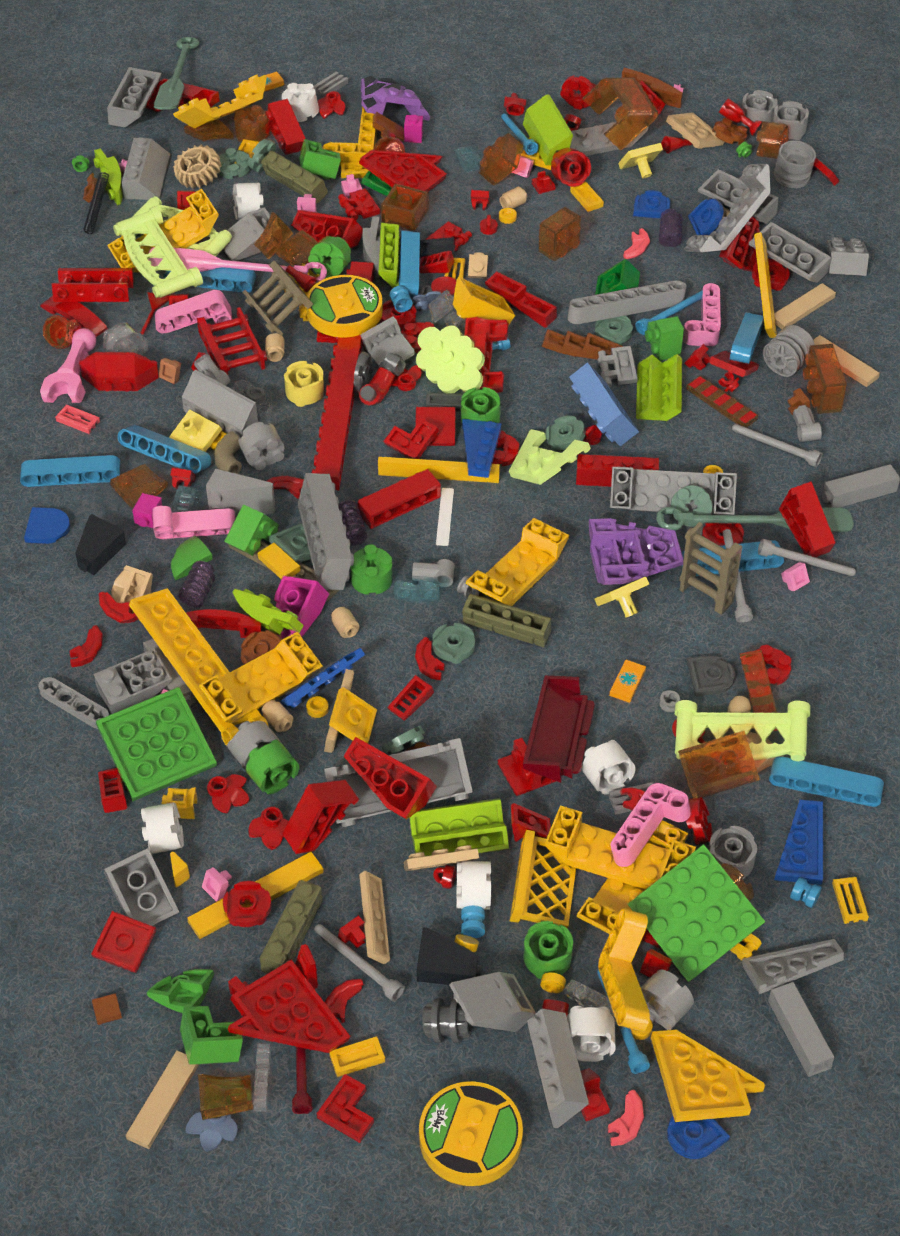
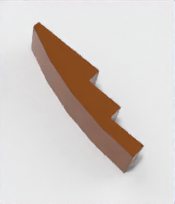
M624 67L621 85L636 88L642 80L666 105L681 108L682 92L657 78Z
M547 329L542 343L544 348L566 355L598 359L599 351L604 350L607 356L611 355V348L623 347L591 333H587L586 337L567 331L564 336Z

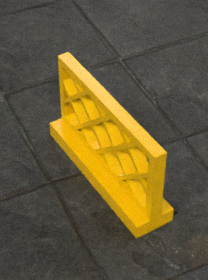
M526 830L521 842L509 921L519 923L520 919L536 923L552 921L553 924L563 925L568 928L576 868L566 865L550 849H548L550 851L548 854L542 856L536 848L537 845L545 846L546 839L536 837L535 831ZM552 856L560 864L553 869L546 862ZM540 863L547 871L541 876L533 869L534 866ZM563 868L569 875V878L564 881L556 874V872ZM549 876L557 883V885L550 889L543 881V879ZM536 883L545 891L538 896L531 890V886ZM560 888L567 895L561 901L553 894V892ZM546 896H549L554 903L548 909L540 901ZM535 903L542 912L537 915L527 913L528 906ZM558 908L564 915V920L554 919L550 912Z

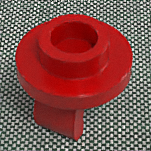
M728 371L724 374L728 381L722 377L718 380V383L726 387L724 389L725 392L728 390L733 392L740 385L738 383L740 378L734 379L733 373Z

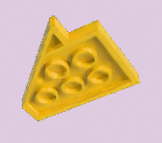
M678 1030L652 1031L651 1041L675 1122L747 1116L750 1114L751 1107L746 1093L763 1092L764 1082Z

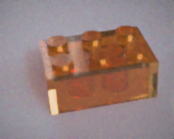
M833 344L810 345L809 353L805 357L806 368L803 369V378L808 382L807 389L808 393L812 394V405L816 407L818 414L841 412L847 383Z
M745 731L678 751L693 798H703L760 780Z

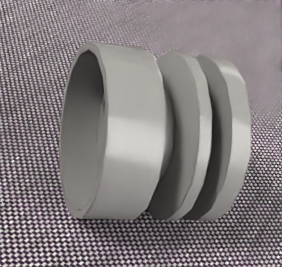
M793 140L782 144L774 169L776 181L788 188L797 189L807 185L810 181L816 159V152L813 147L805 142Z
M788 325L764 347V361L773 372L789 377L794 375L812 357L815 352V344L810 334L803 328L796 325Z

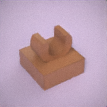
M167 358L161 359L159 378L172 384L177 383L182 363Z

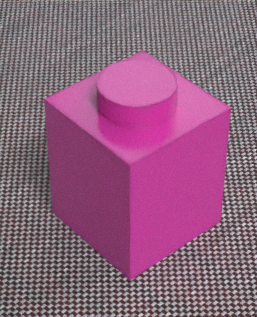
M406 115L404 142L422 143L423 116Z
M141 494L132 510L135 524L153 528L152 509L162 506L161 497Z

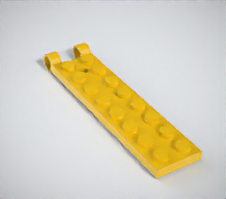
M168 588L130 600L129 606L220 730L225 745L239 731L235 725L245 721L250 723L263 721L268 725L267 720L258 710L253 711L234 723L223 721L198 685L215 675L220 678L230 672Z

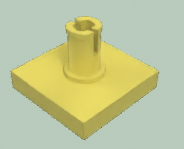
M661 143L628 151L618 163L620 169L638 165L642 179L650 177L652 172L648 162H652L663 150Z
M189 410L169 438L206 452L220 434L222 428Z
M646 577L638 579L595 598L597 606L616 599L622 607L625 618L638 613L630 596L631 592L649 585Z

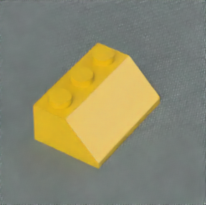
M461 277L457 278L453 306L459 317L463 319L479 317L488 320H507L509 324L512 322L516 315L503 296Z

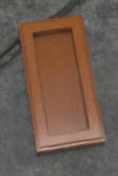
M378 112L373 115L372 126L384 134L392 132L397 140L401 143L403 142V127Z

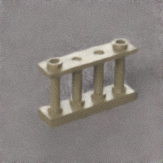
M274 260L269 265L273 270L272 276L253 295L246 290L243 293L247 297L245 301L252 308L255 307L267 322L265 326L272 333L276 331L278 334L283 335L284 333L278 325L298 305L301 306L303 304L309 309L313 303L289 274ZM278 281L279 284L259 303L258 300ZM285 289L286 292L265 311L264 309ZM292 297L293 300L272 320L271 317Z
M699 522L694 528H690L685 535L686 545L683 568L679 579L681 582L680 591L684 592L690 585L714 598L716 602L714 611L722 615L734 602L743 546L735 542L729 549L722 548L701 536L703 524ZM700 545L719 555L722 563L700 551ZM698 559L718 570L720 577L698 565ZM696 573L714 583L718 590L696 579Z

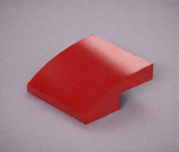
M416 407L415 427L422 418L439 429V432L429 446H455V407Z

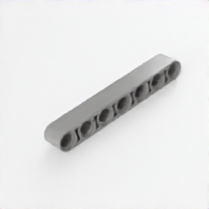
M676 280L572 299L569 304L568 321L573 324H582L672 307L684 300L687 285L682 281Z

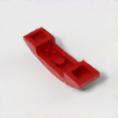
M52 296L40 305L41 308L53 315L59 313L72 322L80 324L82 328L91 330L96 337L107 330V326L103 321L79 302H53Z
M217 609L186 612L198 630L200 628L240 631L241 638H246L253 632H262L260 622L241 613Z

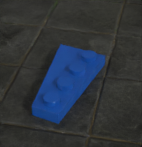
M462 419L468 476L489 478L501 433V423Z
M359 648L347 654L278 702L285 708L290 706L293 709L303 702L301 700L306 694L308 697L312 696L320 690L318 686L323 683L327 685L336 679L335 675L339 672L343 674L346 669L350 670L353 667L352 663L365 655L364 652Z
M799 800L774 880L796 882L799 877H802L809 884L822 885L823 802Z

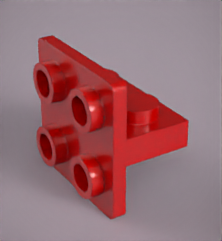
M523 738L514 740L511 755L498 759L497 762L516 796L556 782L523 769V760L527 748Z

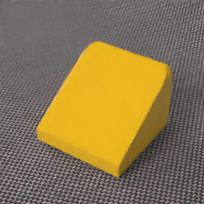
M171 852L175 887L177 888L190 879L188 865L175 852Z

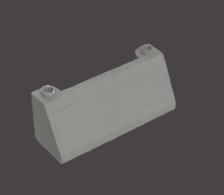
M460 738L444 742V744L438 743L389 755L430 778L437 785L427 803L452 797L455 798V801L468 799V794L473 792ZM350 764L343 765V767L335 766L324 769L327 782L346 780L359 798L355 805L351 803L344 811L346 816L342 820L337 819L336 824L341 823L342 827L355 825V820L391 812Z

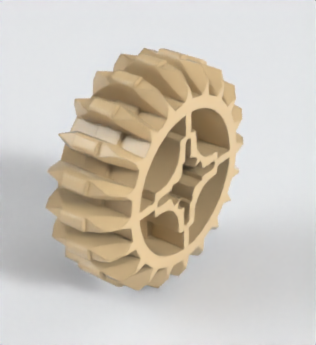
M202 144L199 147L194 145L193 148L190 149L188 147L187 151H182V155L177 156L178 160L174 161L175 166H173L175 176L179 182L187 188L192 187L193 189L196 186L199 188L202 185L207 186V183L213 182V178H218L217 173L221 172L219 155L213 148H210L208 145L204 147Z

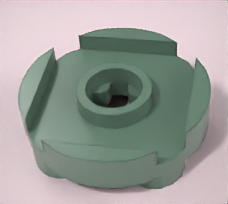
M270 138L268 140H261L252 151L254 153L253 158L249 157L248 167L259 174L263 172L264 168L261 161L270 151L273 150L275 152L276 143Z
M228 148L225 153L219 156L221 172L218 174L226 179H233V176L237 175L239 178L243 177L251 169L248 167L249 154L235 148Z
M625 315L595 322V335L622 345L632 336L633 325H631V320Z
M574 416L557 418L554 420L555 424L551 427L549 425L545 431L547 442L554 451L566 450L574 440L582 441L586 435L583 422L577 420Z
M687 485L673 495L671 507L680 510L682 513L710 515L712 512V501L709 494L703 488L696 485ZM694 500V504L698 505V507L690 512L689 508L685 507V505ZM693 523V525H684V526L694 527V526H696L698 523Z
M454 623V626L448 627L447 624L442 625L433 634V652L443 660L451 661L454 664L461 663L464 659L470 657L475 650L474 633L469 627L460 623ZM455 640L458 641V644H450L449 642H454Z
M419 725L392 739L388 745L387 743L383 744L381 748L385 754L399 753L404 749L403 745L408 743L409 746H412L424 739L423 734L425 732L422 726Z

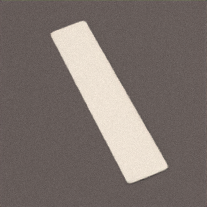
M442 488L436 545L448 546L453 488Z

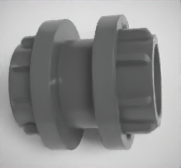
M442 998L434 999L433 1003H427L424 1007L422 1018L423 1031L425 1036L433 1038L435 1043H443L444 1036H451L453 1043H461L463 1038L470 1037L473 1026L467 1022L461 1005L454 998L451 1004L445 1006Z

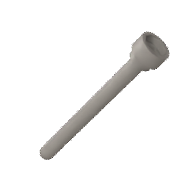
M738 424L732 426L734 432L804 458L808 465L817 467L822 459L823 453L820 451L809 450L808 452Z
M725 529L723 537L725 547L729 549L734 543L731 531ZM738 572L735 590L737 601L735 618L740 623L751 621L753 614L752 609L746 605L741 577Z
M762 539L758 547V555L767 557L774 554L849 576L856 574L854 568L776 547L771 540Z
M318 924L315 926L314 930L318 935L381 985L388 999L395 1002L403 995L405 986L398 980L386 978L323 925Z

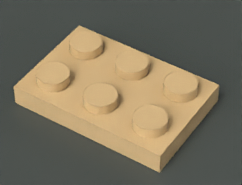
M694 113L668 115L666 122L672 126V129L682 134V137L689 140L695 148L702 149L724 144V141L715 136L716 132H712L713 129Z
M471 845L457 847L455 852L448 853V849H441L432 852V856H425L424 852L410 854L408 856L409 859L404 861L405 871L444 866L446 864H457V862L475 861L479 858L478 849H472Z

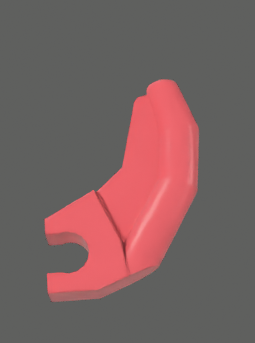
M639 229V235L632 232L631 239L633 245L624 251V259L636 258L645 252L650 244V239L644 229Z
M636 1090L629 1091L625 1097V1113L608 1125V1133L616 1132L619 1134L618 1137L610 1139L611 1146L623 1145L633 1140L638 1134L644 1119L643 1101Z

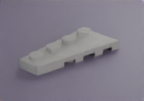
M831 939L744 958L742 962L743 968L759 994H762L843 961L844 952L836 940Z

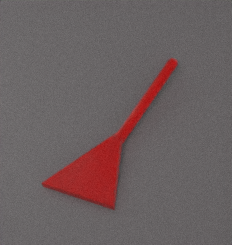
M147 292L152 310L140 332L141 335L144 334L155 310L169 301V295L156 298L154 293Z

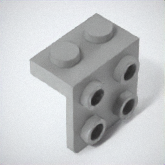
M394 316L361 334L367 352L371 354L378 366L387 356L388 352L400 355L403 361L415 354L412 346L402 335Z

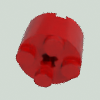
M564 148L553 155L551 171L559 182L570 187L582 185L586 178L589 177L591 163L584 153L574 148Z

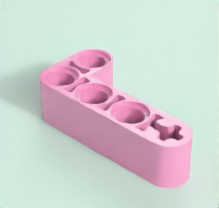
M708 283L703 287L701 321L689 320L684 325L683 342L687 345L701 346L704 344L705 346H715L719 342L721 328L720 288L716 284Z
M212 290L157 310L155 312L156 330L159 333H170L197 323V318L204 317L205 320L213 318L215 323L231 320L232 309L222 291Z
M157 506L152 509L153 530L155 537L158 539L228 534L236 519L233 509L172 513L171 508L168 506Z
M661 783L650 785L611 842L615 863L621 867L631 865L664 817L676 822L688 820L691 815L688 796L682 791Z

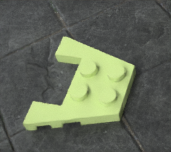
M531 429L510 467L509 473L513 478L541 485L561 471L560 467L562 465L577 460L576 456L582 451L587 453L591 449L588 442L574 440L563 453L539 448L546 440V435L544 432Z

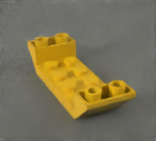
M257 74L248 78L250 82L245 80L239 83V87L233 90L236 98L231 100L232 104L225 102L219 105V109L216 106L210 108L206 98L200 101L196 98L178 107L179 111L173 113V115L192 128H197L261 100L267 77L266 75L259 77Z
M202 188L186 197L190 207L159 225L173 248L186 249L208 236L219 216ZM143 234L142 236L138 237L135 241L141 242L147 236V234ZM123 236L107 245L121 268H133V272L140 273L128 255ZM141 246L140 248L144 250V254H149V251L155 246Z
M533 518L523 527L521 541L486 574L477 570L466 580V585L503 604L513 606L555 565L569 539V535Z
M297 631L282 639L271 651L220 678L215 675L198 686L223 721L234 723L261 708L268 701L275 700L295 689L319 671L323 665Z
M561 805L545 841V846L568 866L645 890L696 850L695 846L676 840L672 841L670 849L646 843L631 865L621 867L615 863L611 850V842L617 833L582 823L583 812Z
M662 820L647 843L670 849L673 840L685 843L688 833ZM607 878L594 899L588 897L577 913V917L610 934L620 910L624 908L632 911L628 903L644 892L645 889Z

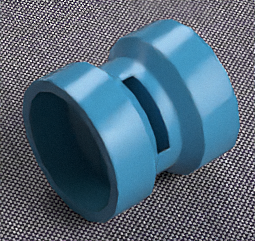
M396 286L390 291L389 296L395 310L405 312L412 307L413 302L405 286Z
M799 877L793 887L790 898L795 901H803L806 906L813 908L820 896L822 887L817 884L811 885L806 879Z
M475 905L464 907L461 910V919L464 922L461 925V934L473 938L482 937L485 934V925L483 923L485 919L484 908Z

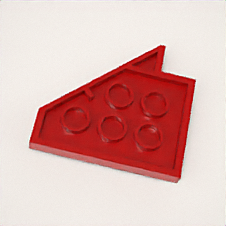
M370 150L359 161V164L412 203H415L437 186L447 175V173L436 166L441 162L442 156Z
M292 959L236 992L230 999L243 1017L229 1025L227 1029L229 1033L325 1053L332 1052L349 1041L351 1037Z

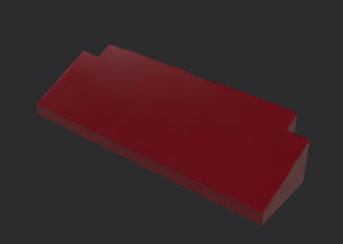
M544 676L523 760V769L560 783L563 776L572 779L573 774L581 772L587 740L582 735H587L590 731L595 703L588 700V695H581L580 677Z

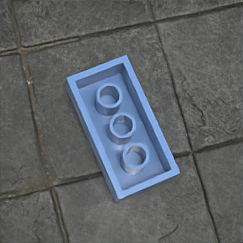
M588 362L569 377L573 382L571 387L577 395L580 394L581 396L579 398L586 408H589V415L594 421L598 422L596 424L603 434L605 433L611 442L615 441L619 446H622L639 433L606 381Z

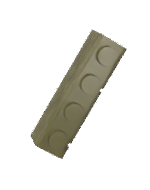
M273 150L261 161L266 175L302 196L312 194V198H316V204L328 193L324 180Z
M469 594L462 610L463 623L495 631V633L527 643H534L540 647H545L551 633V618L477 595Z
M299 880L260 956L262 972L268 974L291 959L293 961L317 913V909H319L323 901L321 895L322 888L320 886Z

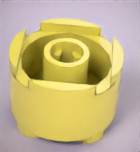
M298 361L288 366L287 372L284 374L285 393L291 402L295 403L298 407H303L323 399L324 376L323 370L318 364L313 363L312 365L307 364V361Z

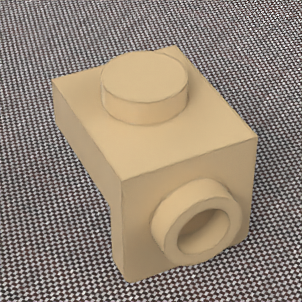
M483 253L469 254L468 278L487 279L488 255Z

